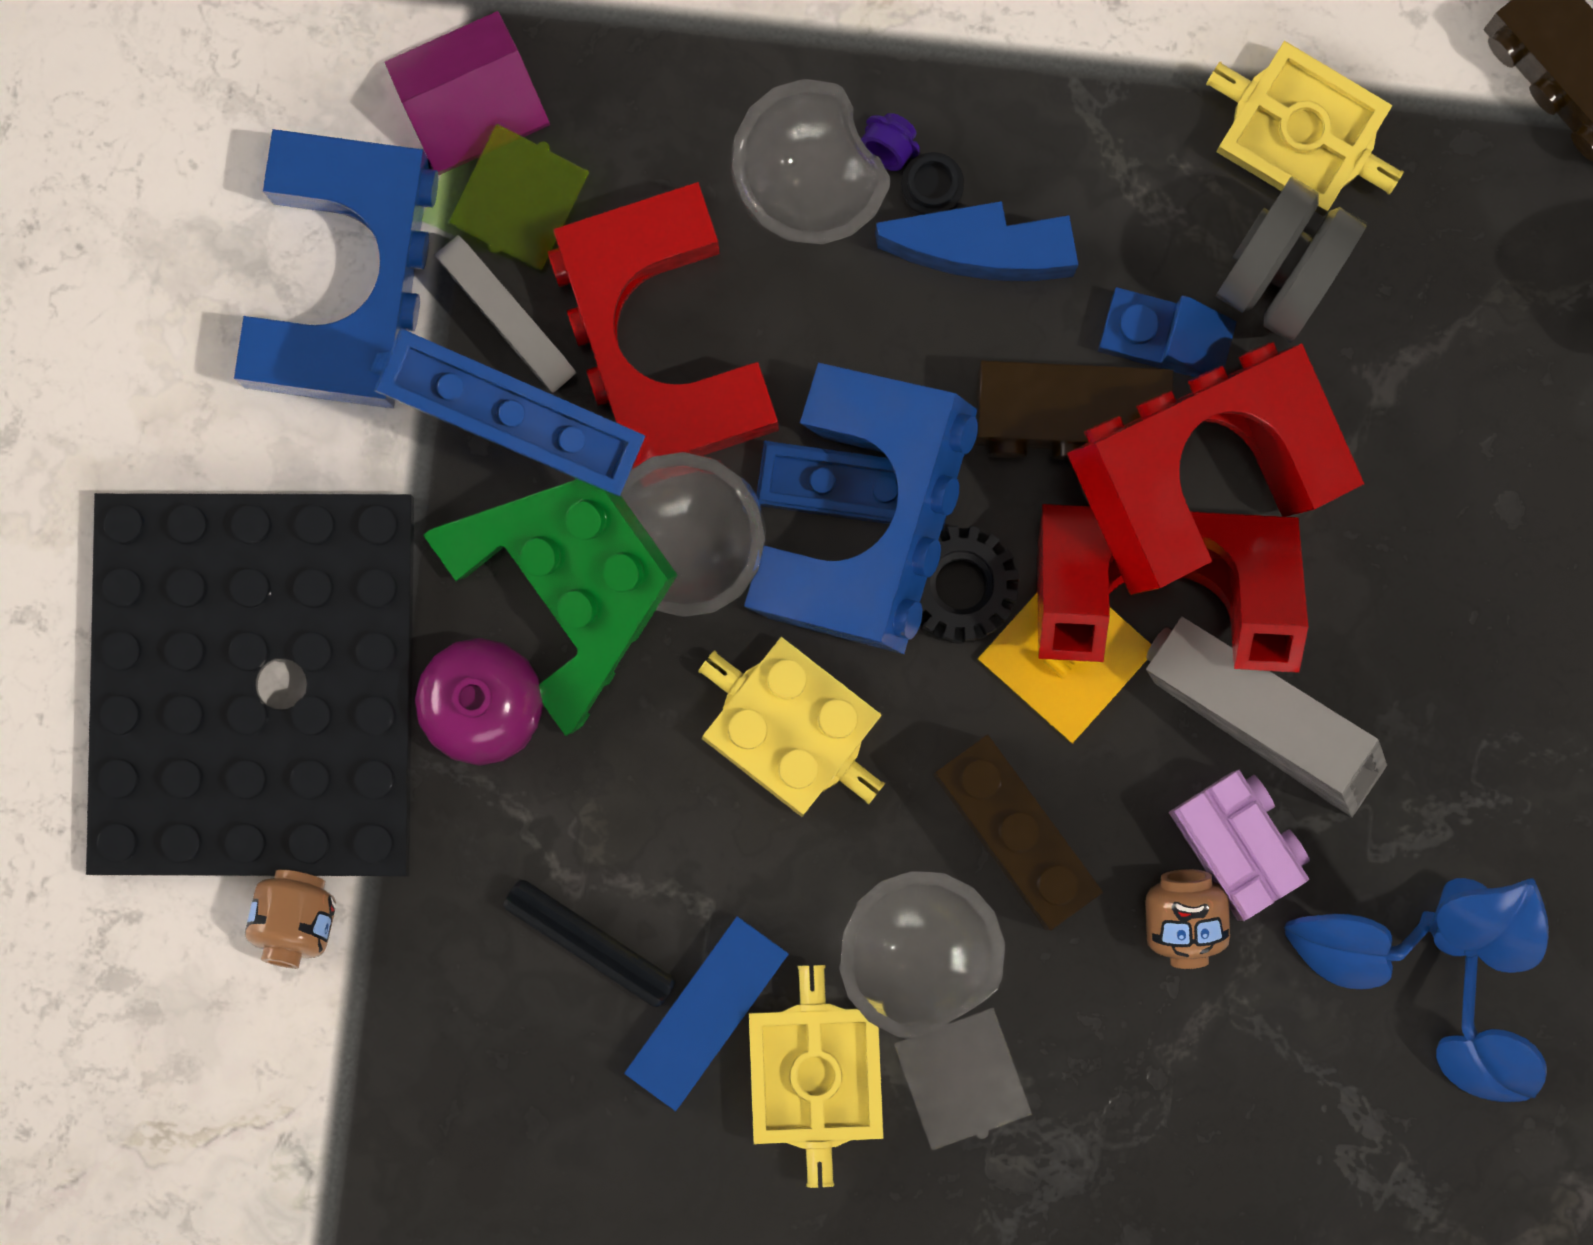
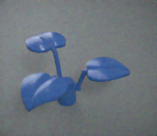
M1467 878L1452 879L1444 885L1436 912L1424 911L1419 924L1402 943L1396 946H1392L1391 932L1384 925L1362 916L1326 914L1306 916L1286 922L1284 926L1285 935L1307 965L1327 981L1350 989H1372L1386 984L1391 979L1393 973L1391 961L1403 960L1428 932L1432 933L1435 945L1442 952L1452 956L1466 955L1461 1024L1464 1036H1447L1438 1042L1436 1058L1439 1067L1444 1075L1458 1088L1482 1099L1497 1102H1520L1536 1098L1547 1076L1546 1062L1538 1048L1528 1039L1506 1030L1489 1029L1478 1033L1474 1024L1478 957L1495 970L1515 973L1534 968L1542 961L1545 955L1549 938L1548 917L1542 896L1533 878L1499 888H1487L1483 884Z

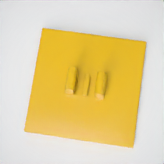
M1037 592L977 660L1073 744L1147 661L1146 657L1151 643L1110 608L1104 662L1038 659Z

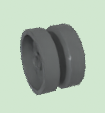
M1293 176L1289 178L1270 210L1263 208L1232 257L1237 262L1215 295V297L1243 313L1256 305L1269 283L1278 287L1279 290L1264 313V327L1289 343L1294 341L1328 291L1368 224L1340 206L1329 211L1313 236L1304 232V228L1319 205V192Z

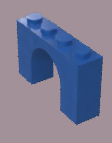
M272 129L263 186L265 195L273 205L338 213L359 221L371 230L376 238L380 254V267L375 287L368 299L354 313L339 321L324 325H307L243 316L234 379L245 389L394 409V399L374 391L380 375L371 372L370 369L377 353L391 351L400 329L414 332L418 322L420 295L411 293L415 269L424 270L429 249V233L421 231L424 207H434L438 190V171L430 169L431 164L423 149Z
M818 363L800 424L824 439L884 453L891 462L897 478L898 501L896 511L888 529L879 541L867 551L850 559L825 561L762 545L744 607L772 620L904 654L908 640L916 635L921 624L922 605L920 600L927 577H931L934 574L940 561L941 545L939 537L945 517L953 512L958 501L959 481L957 477L964 454L971 451L976 441L978 432L977 409L956 393Z

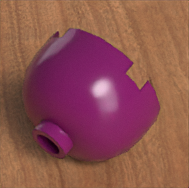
M485 638L455 642L434 655L420 675L415 696L418 723L431 745L452 760L477 766L504 762L523 750L538 728L544 707L539 684H541L540 679L527 658L503 642Z

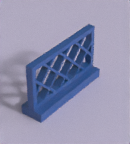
M404 329L399 330L391 351L377 353L370 369L371 372L380 375L374 389L375 392L615 496L621 495L645 438V435Z

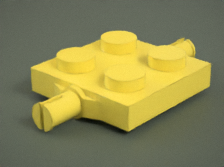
M1286 41L1282 43L1269 66L1256 75L1252 81L1225 66L1220 61L1206 83L1207 86H1211L1238 103L1235 109L1233 124L1216 152L1282 191L1291 176L1319 192V205L1315 212L1323 217L1330 209L1341 189L1353 181L1357 175L1390 195L1404 171H1400L1371 153L1375 145L1376 132L1393 105Z
M780 637L761 663L748 669L744 674L717 654L715 650L698 670L700 674L705 675L728 693L722 712L704 733L702 740L801 817L805 815L822 792L836 785L838 781L860 796L868 805L885 785L884 782H881L855 761L862 740L882 715L783 637Z
M809 965L797 966L799 969L800 1004L780 1012L749 1013L754 1144L788 1143L806 1149V1187L818 1188L817 1163L819 1161L822 1163L823 1187L834 1186L832 1147H837L850 1140L883 1139L878 1008L844 1009L826 1003L825 965H813V991L810 990Z

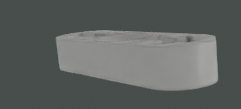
M459 235L434 254L446 272L552 394L576 374V371L562 353Z

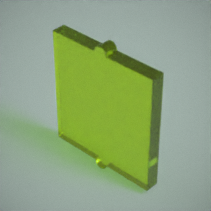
M496 124L449 218L448 224L487 243L489 252L497 253L502 251L540 271L543 269L548 258L547 251L552 250L556 242L553 229L564 225L589 171L550 152L547 142L543 141L535 144Z

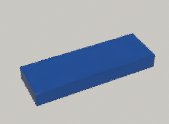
M764 441L756 506L884 524L891 523L897 507L898 484L895 471L888 458ZM945 520L941 531H944Z
M737 916L624 1074L674 1111H677L789 953Z

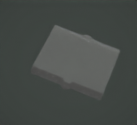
M993 1007L951 1023L946 1019H940L937 1022V1028L894 1043L932 1150L974 1135L980 1139H985L988 1136V1130L1032 1115Z

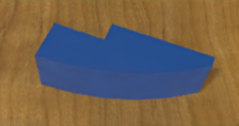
M1000 201L876 223L875 238L877 248L911 263L949 274L998 281H1040L1074 277L1078 267L1069 215L1006 226L1003 204Z

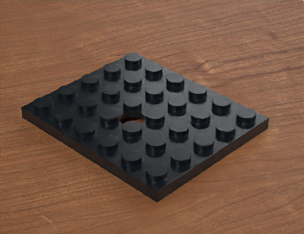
M94 493L86 875L275 876L276 870H291L313 876L409 877L414 497L411 494ZM277 660H291L302 668L306 676L307 686L303 698L288 709H274L268 706L262 700L258 691V680L261 672L268 664Z

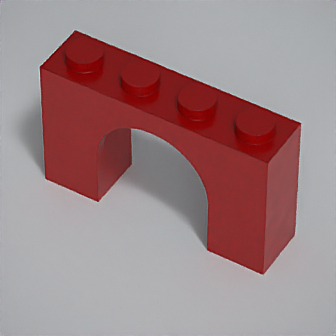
M699 182L553 229L559 247L547 252L558 286L562 287L571 284L578 307L567 310L577 344L582 346L590 343L598 365L586 370L597 405L600 406L610 402L616 423L645 435L632 467L635 478L779 431L778 420L758 362L693 383L666 384L652 380L638 372L626 360L619 348L617 331L620 313L628 297L640 284L660 273L720 254L718 239Z
M1274 341L1255 348L1238 357L1243 368L1227 375L1224 366L1203 373L1188 381L1192 393L1177 400L1172 390L1149 399L1136 406L1141 417L1124 425L1120 415L1084 431L1088 443L1067 453L1130 595L1162 588L1213 562L1185 501L1180 484L1179 468L1183 448L1193 430L1203 421L1225 426L1238 434L1246 442L1257 459L1282 517L1315 510L1364 485V481L1303 344L1279 352Z
M1042 504L1037 547L1038 659L1104 662L1110 618L1109 594L1124 583V580L1090 506ZM1191 512L1213 562L1183 577L1198 582L1210 589L1226 606L1231 621L1234 669L1299 673L1309 627L1299 517Z

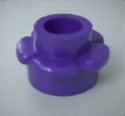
M887 113L885 116L873 115L867 119V126L865 127V134L860 140V147L864 154L875 164L887 170L899 171L909 158L914 159L919 155V144L914 141L917 132L914 126L904 117L895 113Z

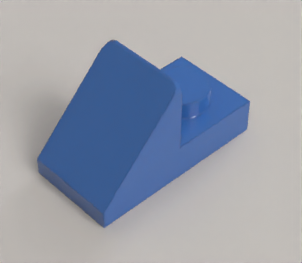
M1116 287L1112 295L1098 352L1161 369H1174L1176 373L1197 377L1220 366L1225 368L1237 321L1188 296L1182 295L1179 301L1174 303Z

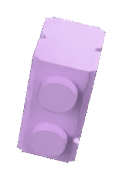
M1240 770L1233 771L1172 809L1169 814L1206 872L1212 874V881L1219 883L1227 894L1229 908L1237 921H1245L1306 883L1309 878L1302 866L1310 862V859L1294 833L1288 829L1280 834L1267 814L1275 805L1261 781L1255 775L1245 779Z

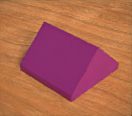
M499 11L384 62L433 170L438 171V176L550 126V122L523 60Z

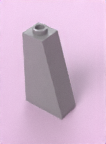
M1184 617L1180 618L1173 630L1168 627L1164 628L1151 644L1146 657L1150 664L1146 671L1154 684L1351 818L1387 767L1379 739L1270 671L1234 669L1233 648Z

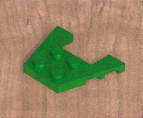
M578 479L430 529L423 535L455 581L467 578L505 547L577 648V655L539 684L542 704L565 736L576 732L585 724L590 716L588 711L604 686L609 685L616 674L614 670L631 643L639 638L678 576L621 495L615 496Z

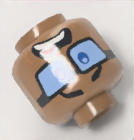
M1194 869L1174 870L1162 874L1161 882L1148 890L1145 900L1147 943L1157 954L1169 957L1171 966L1181 969L1205 967L1209 964V956L1216 955L1228 947L1230 941L1229 898L1221 885L1212 881V874Z
M276 870L274 878L262 880L257 884L247 920L245 937L252 945L263 949L261 961L279 967L298 969L301 958H315L324 953L336 909L334 896L324 890L326 881L302 872Z

